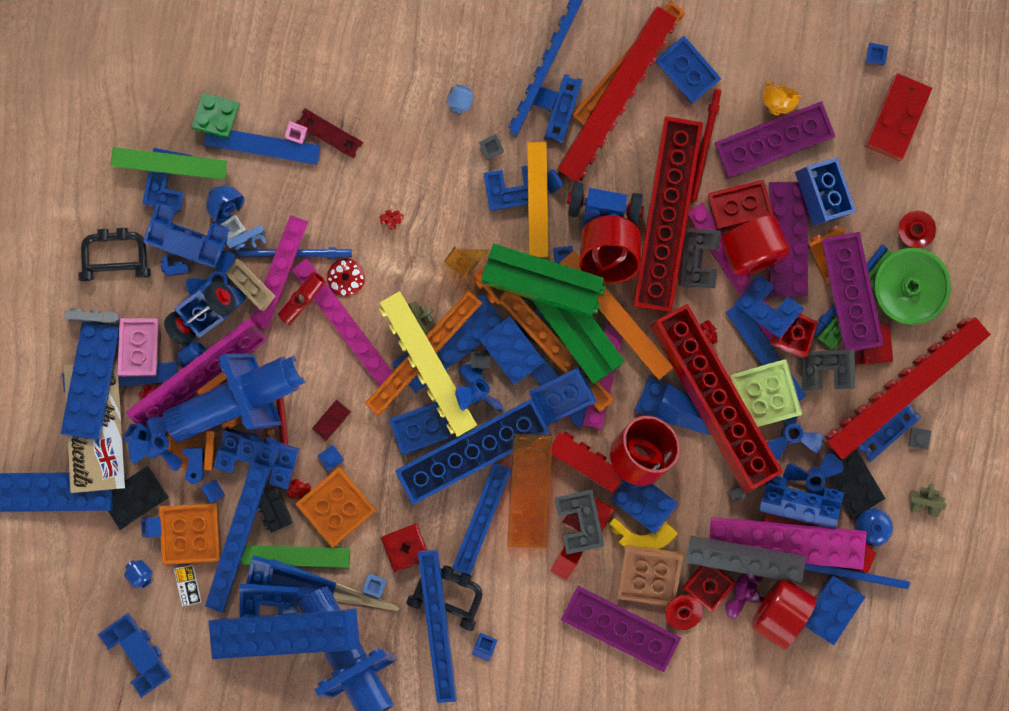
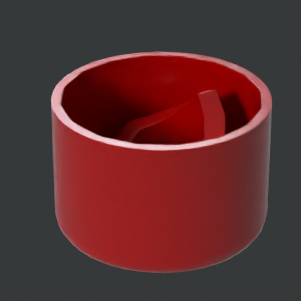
M607 215L594 218L583 227L580 236L579 256L581 271L603 277V283L610 284L627 281L638 273L641 263V233L633 222L620 216Z
M775 215L760 217L744 223L720 238L730 266L737 276H748L766 270L783 261L790 253V247Z
M641 416L632 420L615 437L610 448V460L616 473L626 482L637 486H647L657 482L676 464L680 454V444L674 430L663 420L652 416ZM635 447L643 449L648 456L638 454L635 451Z
M779 579L759 605L752 619L751 627L755 632L785 650L793 643L807 623L815 608L817 598L791 581Z

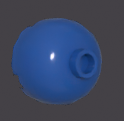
M228 185L214 187L210 190L207 197L206 210L214 221L223 223L232 217L230 214L236 208L238 212L244 205L245 198L234 187Z
M872 508L857 516L854 530L867 531L866 544L873 547L881 546L891 538L893 522L883 510Z

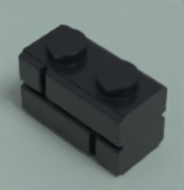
M279 488L262 495L257 511L259 513L262 512L265 519L262 522L266 530L270 529L272 533L294 523Z

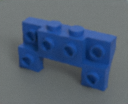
M158 202L143 242L163 249L170 255H179L189 262H198L215 269L219 264L223 248L226 245L230 228L212 222L207 235L172 223L176 209Z
M230 428L224 430L221 446L217 452L215 469L233 473L237 460L247 463L254 461L272 469L269 484L285 489L289 488L300 448L279 443L274 438L267 437L265 439L258 437L259 435L253 432L244 433Z
M776 476L766 482L760 511L836 529L844 492L825 488L824 495L820 496L787 488V478H782L781 476Z
M130 613L125 614L97 634L107 646V650H110L119 643L141 674L130 682L141 698L172 677V674L162 661L161 650L158 646H153L150 641V634L146 630L139 628Z

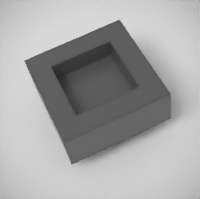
M496 134L479 142L487 160L504 153V149Z
M488 350L471 351V368L482 369L491 367Z
M911 427L908 446L928 450L931 431Z
M740 486L727 492L732 500L736 499L738 501L747 496Z

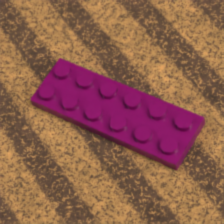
M821 101L716 141L714 144L728 178H731L836 136Z
M769 182V200L772 210L790 247L789 255L783 261L769 268V282L774 286L773 290L769 293V297H808V209L798 182Z
M860 232L821 239L844 350L857 351L883 345Z
M579 585L561 618V621L662 672H665L681 640V637Z

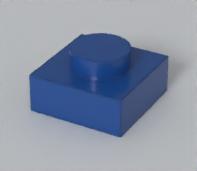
M869 43L865 63L884 66L888 46Z
M331 445L318 455V458L328 471L344 461V458L334 445Z

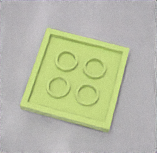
M787 359L731 375L735 388L758 427L802 415Z

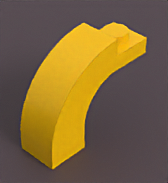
M614 517L609 522L612 525L609 528L617 536L620 533L623 535L618 540L623 546L631 545L661 549L669 544L678 534L666 522L656 535L653 532L643 535L634 534Z

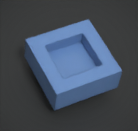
M369 573L362 592L381 598L387 580Z

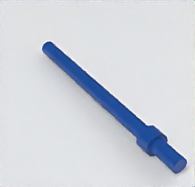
M883 244L866 263L868 273L887 251L888 248ZM834 304L825 315L822 314L818 319L819 322L814 334L815 338L825 326L827 327L831 323V318L836 313Z
M329 247L328 249H298L296 257H328L329 259L352 257V249H337L336 247ZM277 249L238 250L237 257H274Z

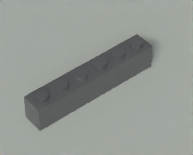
M690 536L686 563L802 583L806 556Z

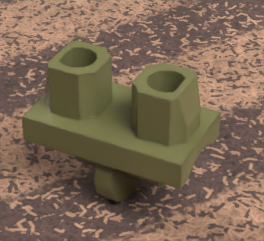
M416 301L409 303L408 306L424 334H428L432 330L429 323L433 322L430 314L434 310L429 309L427 311L424 305L419 307Z
M930 483L928 488L921 487L920 492L910 491L911 511L919 513L922 510V506L926 505L929 506L928 514L938 517L941 510H945V498L939 497L940 491L934 490V484Z

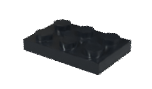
M857 449L841 460L844 465L841 473L828 477L834 489L844 492L842 502L851 518L856 517L886 499Z
M146 466L125 480V488L112 489V511L108 512L119 529L122 530L167 500L169 496L149 466Z

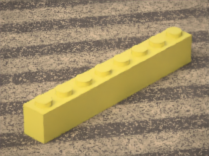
M398 291L381 301V306L379 307L383 317L388 316L391 321L388 326L393 334L397 333L401 340L398 343L403 351L407 350L410 354L408 360L412 367L417 366L420 372L417 376L421 383L428 385L430 389L427 391L432 401L436 400L439 404V407L436 409L442 418H447L449 423L446 426L451 435L455 433L458 437L477 426L468 408L464 411L460 409L455 395L456 387L401 292Z

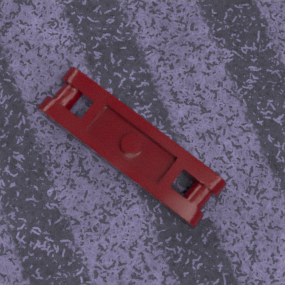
M303 109V115L300 120L296 121V124L307 127L309 134L352 159L355 158L357 155L355 152L363 144L361 140L308 109ZM309 118L314 120L311 127L306 124ZM347 141L352 143L349 149L344 147Z

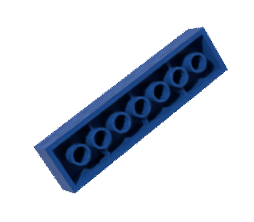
M530 399L395 470L414 505L550 432L533 400Z
M357 608L220 618L208 621L212 659L347 651L360 648Z

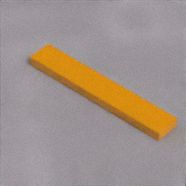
M527 142L529 255L548 258L547 142Z

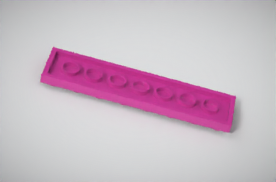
M249 318L231 333L226 334L215 345L209 347L202 355L196 357L186 367L180 369L169 380L163 382L156 390L150 392L140 402L134 404L126 412L127 415L136 424L140 423L147 428L146 421L150 417H164L163 414L166 410L188 401L197 394L196 391L221 374L223 371L219 365V356L224 354H250L268 340L267 337Z
M711 517L709 539L806 556L805 564L863 569L867 531Z

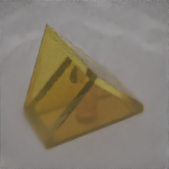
M454 247L444 260V263L465 279H468L490 249H457Z

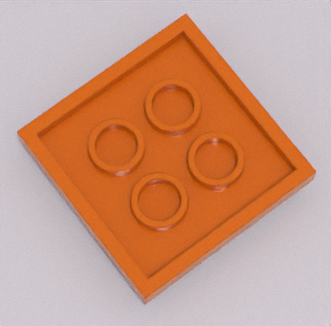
M340 466L296 503L297 507L332 548L377 511Z
M217 503L159 507L162 565L220 561Z

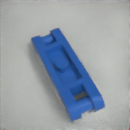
M564 74L544 136L545 140L552 139L562 145L583 79L577 78L576 80L570 78V75ZM567 85L573 86V91L567 90ZM553 127L560 128V133L552 132Z
M908 404L857 447L860 452H864L869 462L875 459L921 418L918 412L915 413L911 409V404ZM905 413L910 418L907 422L902 417ZM871 443L877 447L874 451L869 448Z

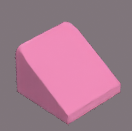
M289 121L284 138L303 144L307 136V127Z

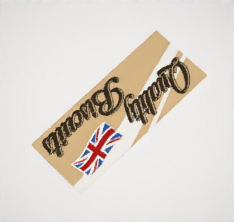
M117 360L114 363L100 440L68 436L71 493L125 488ZM74 364L64 365L66 402Z

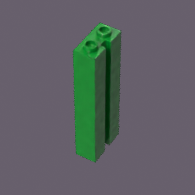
M494 243L481 277V284L592 318L593 313L597 314L600 303L597 302L599 295L603 296L606 285L603 284V277Z
M532 300L593 386L625 363L593 317L589 318Z

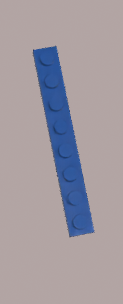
M569 0L566 7L569 11L566 16L562 15L558 23L561 27L558 33H553L550 40L553 44L550 50H545L541 58L544 62L541 67L537 66L533 76L536 79L533 84L529 83L525 91L527 97L525 101L521 100L516 111L519 114L517 118H512L508 126L511 129V135L518 136L583 0Z
M254 461L251 462L205 607L221 613L225 612L270 474V467Z
M438 549L419 551L418 559L437 703L456 702L457 694Z

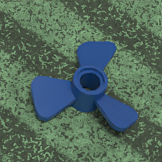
M222 251L216 272L212 273L208 279L189 278L186 281L189 294L208 280L213 283L215 278L222 277L223 284L232 291L235 297V309L238 308L247 299V296L241 290L230 286L229 279L225 275L233 264L235 255L231 252Z
M471 364L462 365L458 372L468 386H459L455 390L460 409L464 411L470 403L477 404L484 399L497 411L501 412L503 410L502 403L488 395L490 392L489 384L481 378L483 368H471Z
M796 416L782 420L785 427L781 431V437L767 442L776 460H779L788 444L801 442L812 452L818 453L821 451L824 438L820 433H804L803 428L796 424ZM790 429L796 431L795 439L789 437L788 432Z
M150 417L146 421V426L151 438L147 441L132 439L128 443L130 461L137 463L146 455L149 458H157L161 455L167 465L173 471H177L182 465V460L167 450L169 440L165 436L167 428L165 427L163 417Z
M830 451L826 453L820 467H811L807 472L793 463L787 464L783 477L787 478V481H806L807 488L813 491L812 494L823 496L825 478L841 473L844 465L837 455ZM816 476L819 477L820 480L814 482L811 480V478Z

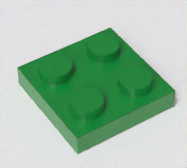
M202 93L191 126L192 130L229 139L240 106L239 102Z

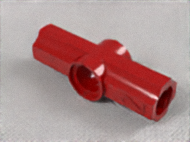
M312 272L278 313L279 319L291 325L306 306L312 303L313 298L326 284L324 278L320 274ZM300 294L303 295L305 299L304 303H302L299 299Z

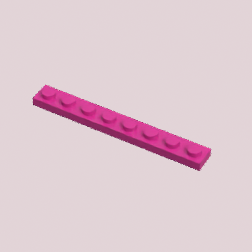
M703 203L688 212V217L696 229L717 230L713 217ZM720 242L719 250H709L738 295L741 296L753 280L750 275L737 276L734 274ZM756 322L770 342L773 334Z
M307 258L292 269L302 284L312 272L319 274ZM325 284L313 299L374 380L381 386L393 371L328 285Z

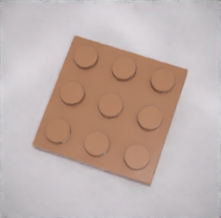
M625 545L617 599L667 606L677 595L683 553Z

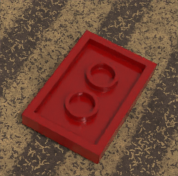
M764 179L708 193L718 231L739 226L760 217L774 215Z

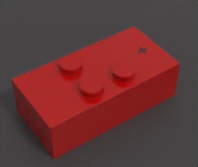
M899 73L893 76L864 147L895 160H902L933 88Z

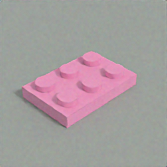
M120 318L118 376H157L158 318Z

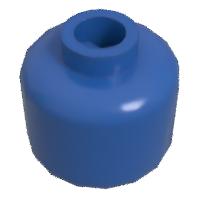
M195 341L185 344L178 350V363L182 367H186L196 357L206 352L205 347L200 342L196 343Z
M132 560L126 565L124 577L134 588L143 589L152 582L153 571L143 560Z

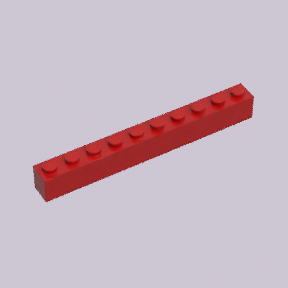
M659 6L654 8L556 169L558 173L573 182L584 179L587 174L586 167L588 164L592 165L597 157L595 152L598 148L602 149L607 141V138H605L608 131L612 132L617 124L615 121L617 116H622L627 106L625 103L628 98L632 99L637 92V89H635L637 83L643 82L647 75L645 70L648 65L651 67L657 59L654 55L658 49H663L667 42L665 37L668 33L672 34L676 28V17Z

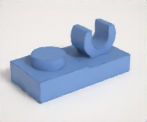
M260 225L226 242L231 250L235 249L238 251L246 247L245 243L252 239L253 247L257 248V239L260 238L264 244L267 243L266 238L262 235L266 232L263 226Z

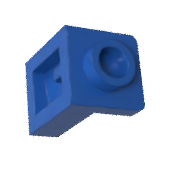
M167 255L163 256V261H160L161 271L165 272L166 276L191 274L190 266L184 264V262H174L173 266H170V258Z

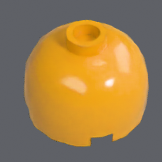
M767 81L763 88L762 101L769 108L768 112L777 116L780 113L787 114L792 112L797 107L802 95H798L799 92L780 84V86L776 87L773 86L775 82Z

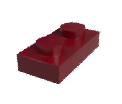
M336 399L313 426L312 430L327 441L351 411Z

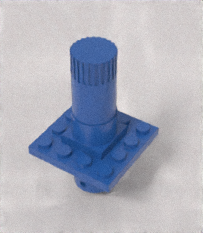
M224 354L219 356V365L226 374L227 382L166 410L163 414V419L169 435H171L174 441L182 442L242 416L241 421L247 427V430L276 428L282 425L273 401L297 391L299 385L305 383L304 378L299 376L295 368V356L287 359L280 357L259 367L254 354Z
M328 586L315 590L297 603L302 612L341 610ZM361 643L360 648L353 650L324 652L334 672L331 673L333 679L328 680L326 678L318 683L319 687L314 689L319 697L332 699L345 691L355 711H387L395 705L377 674L378 671L397 661L394 653L378 648L368 655Z

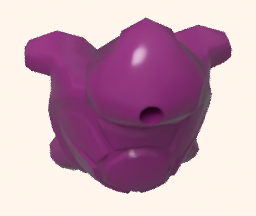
M744 573L738 577L735 585V598L728 601L725 605L726 614L730 619H735L742 612L746 602H762L764 598L757 591V584L761 582L763 576Z

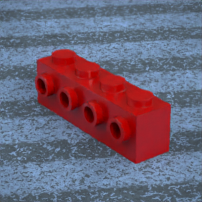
M564 431L563 434L559 432L547 452L613 493L622 478L616 473L613 466L605 461L607 457L598 451L596 454L589 451L591 447L582 441L580 444L573 441L574 436Z

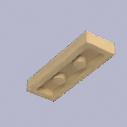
M236 259L227 271L226 275L260 310L265 311L276 297L241 260Z

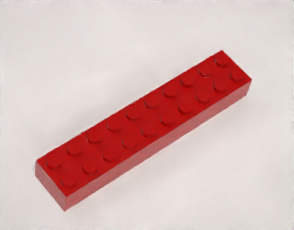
M668 116L664 117L641 252L640 269L638 271L633 307L665 313L672 312L703 122Z
M686 304L650 325L651 330L674 367L673 369L744 494L782 474L783 470L689 305Z
M976 317L962 319L956 324L958 328L945 333L941 337L943 339L941 342L934 343L927 349L928 353L926 355H920L912 361L913 366L905 367L897 374L899 377L896 380L891 379L883 386L884 390L882 392H875L868 398L869 403L861 404L853 411L855 414L852 417L847 416L839 423L840 427L837 430L831 429L824 435L826 439L823 440V443L839 459L843 460L991 334Z

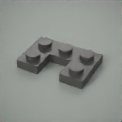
M686 228L679 285L704 288L716 287L717 269L701 268L703 249L719 250L721 231Z
M854 350L809 351L807 357H801L802 390H823L822 370H834V389H855Z
M592 489L554 497L558 517L577 513L581 531L562 535L566 554L604 547Z

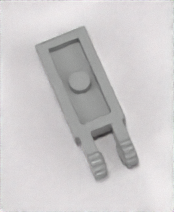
M71 308L70 311H65L64 314L67 321L109 325L119 324L121 318L114 311H107L101 314L99 310H90V313L82 312V309Z

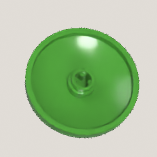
M906 248L893 252L882 261L874 277L873 291L878 306L886 316L898 323L917 325L934 319L942 312L950 297L951 281L946 266L936 255L920 248Z

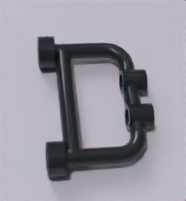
M116 228V233H109V229H97V234L85 237L81 243L82 272H78V281L94 280L93 272L135 270L137 278L151 277V269L147 268L146 243L143 242L144 238L137 232H128V228ZM129 239L138 242L139 262L89 265L88 247L91 242L125 241Z
M444 565L441 568L442 579L453 581L459 586L470 588L475 592L469 612L445 603L447 612L462 617L459 625L466 630L473 631L476 625L474 618L483 596L482 589L477 583L471 581V575L464 572L460 576L453 573L454 569L452 567ZM421 576L414 594L409 595L406 601L408 606L420 609L422 602H424Z

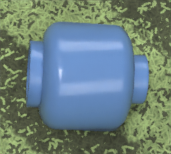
M457 84L456 87L450 89L446 104L451 107L450 111L461 114L462 111H469L474 97L473 93L470 92V88Z

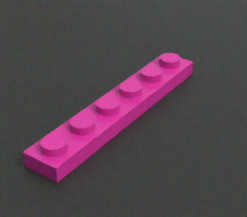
M293 215L289 216L264 285L276 297L265 311L255 306L251 316V320L255 325L268 329L309 223L306 220Z
M607 320L604 333L619 352L622 337ZM615 371L599 381L609 394ZM593 404L587 406L583 425L602 429L606 408L600 413Z

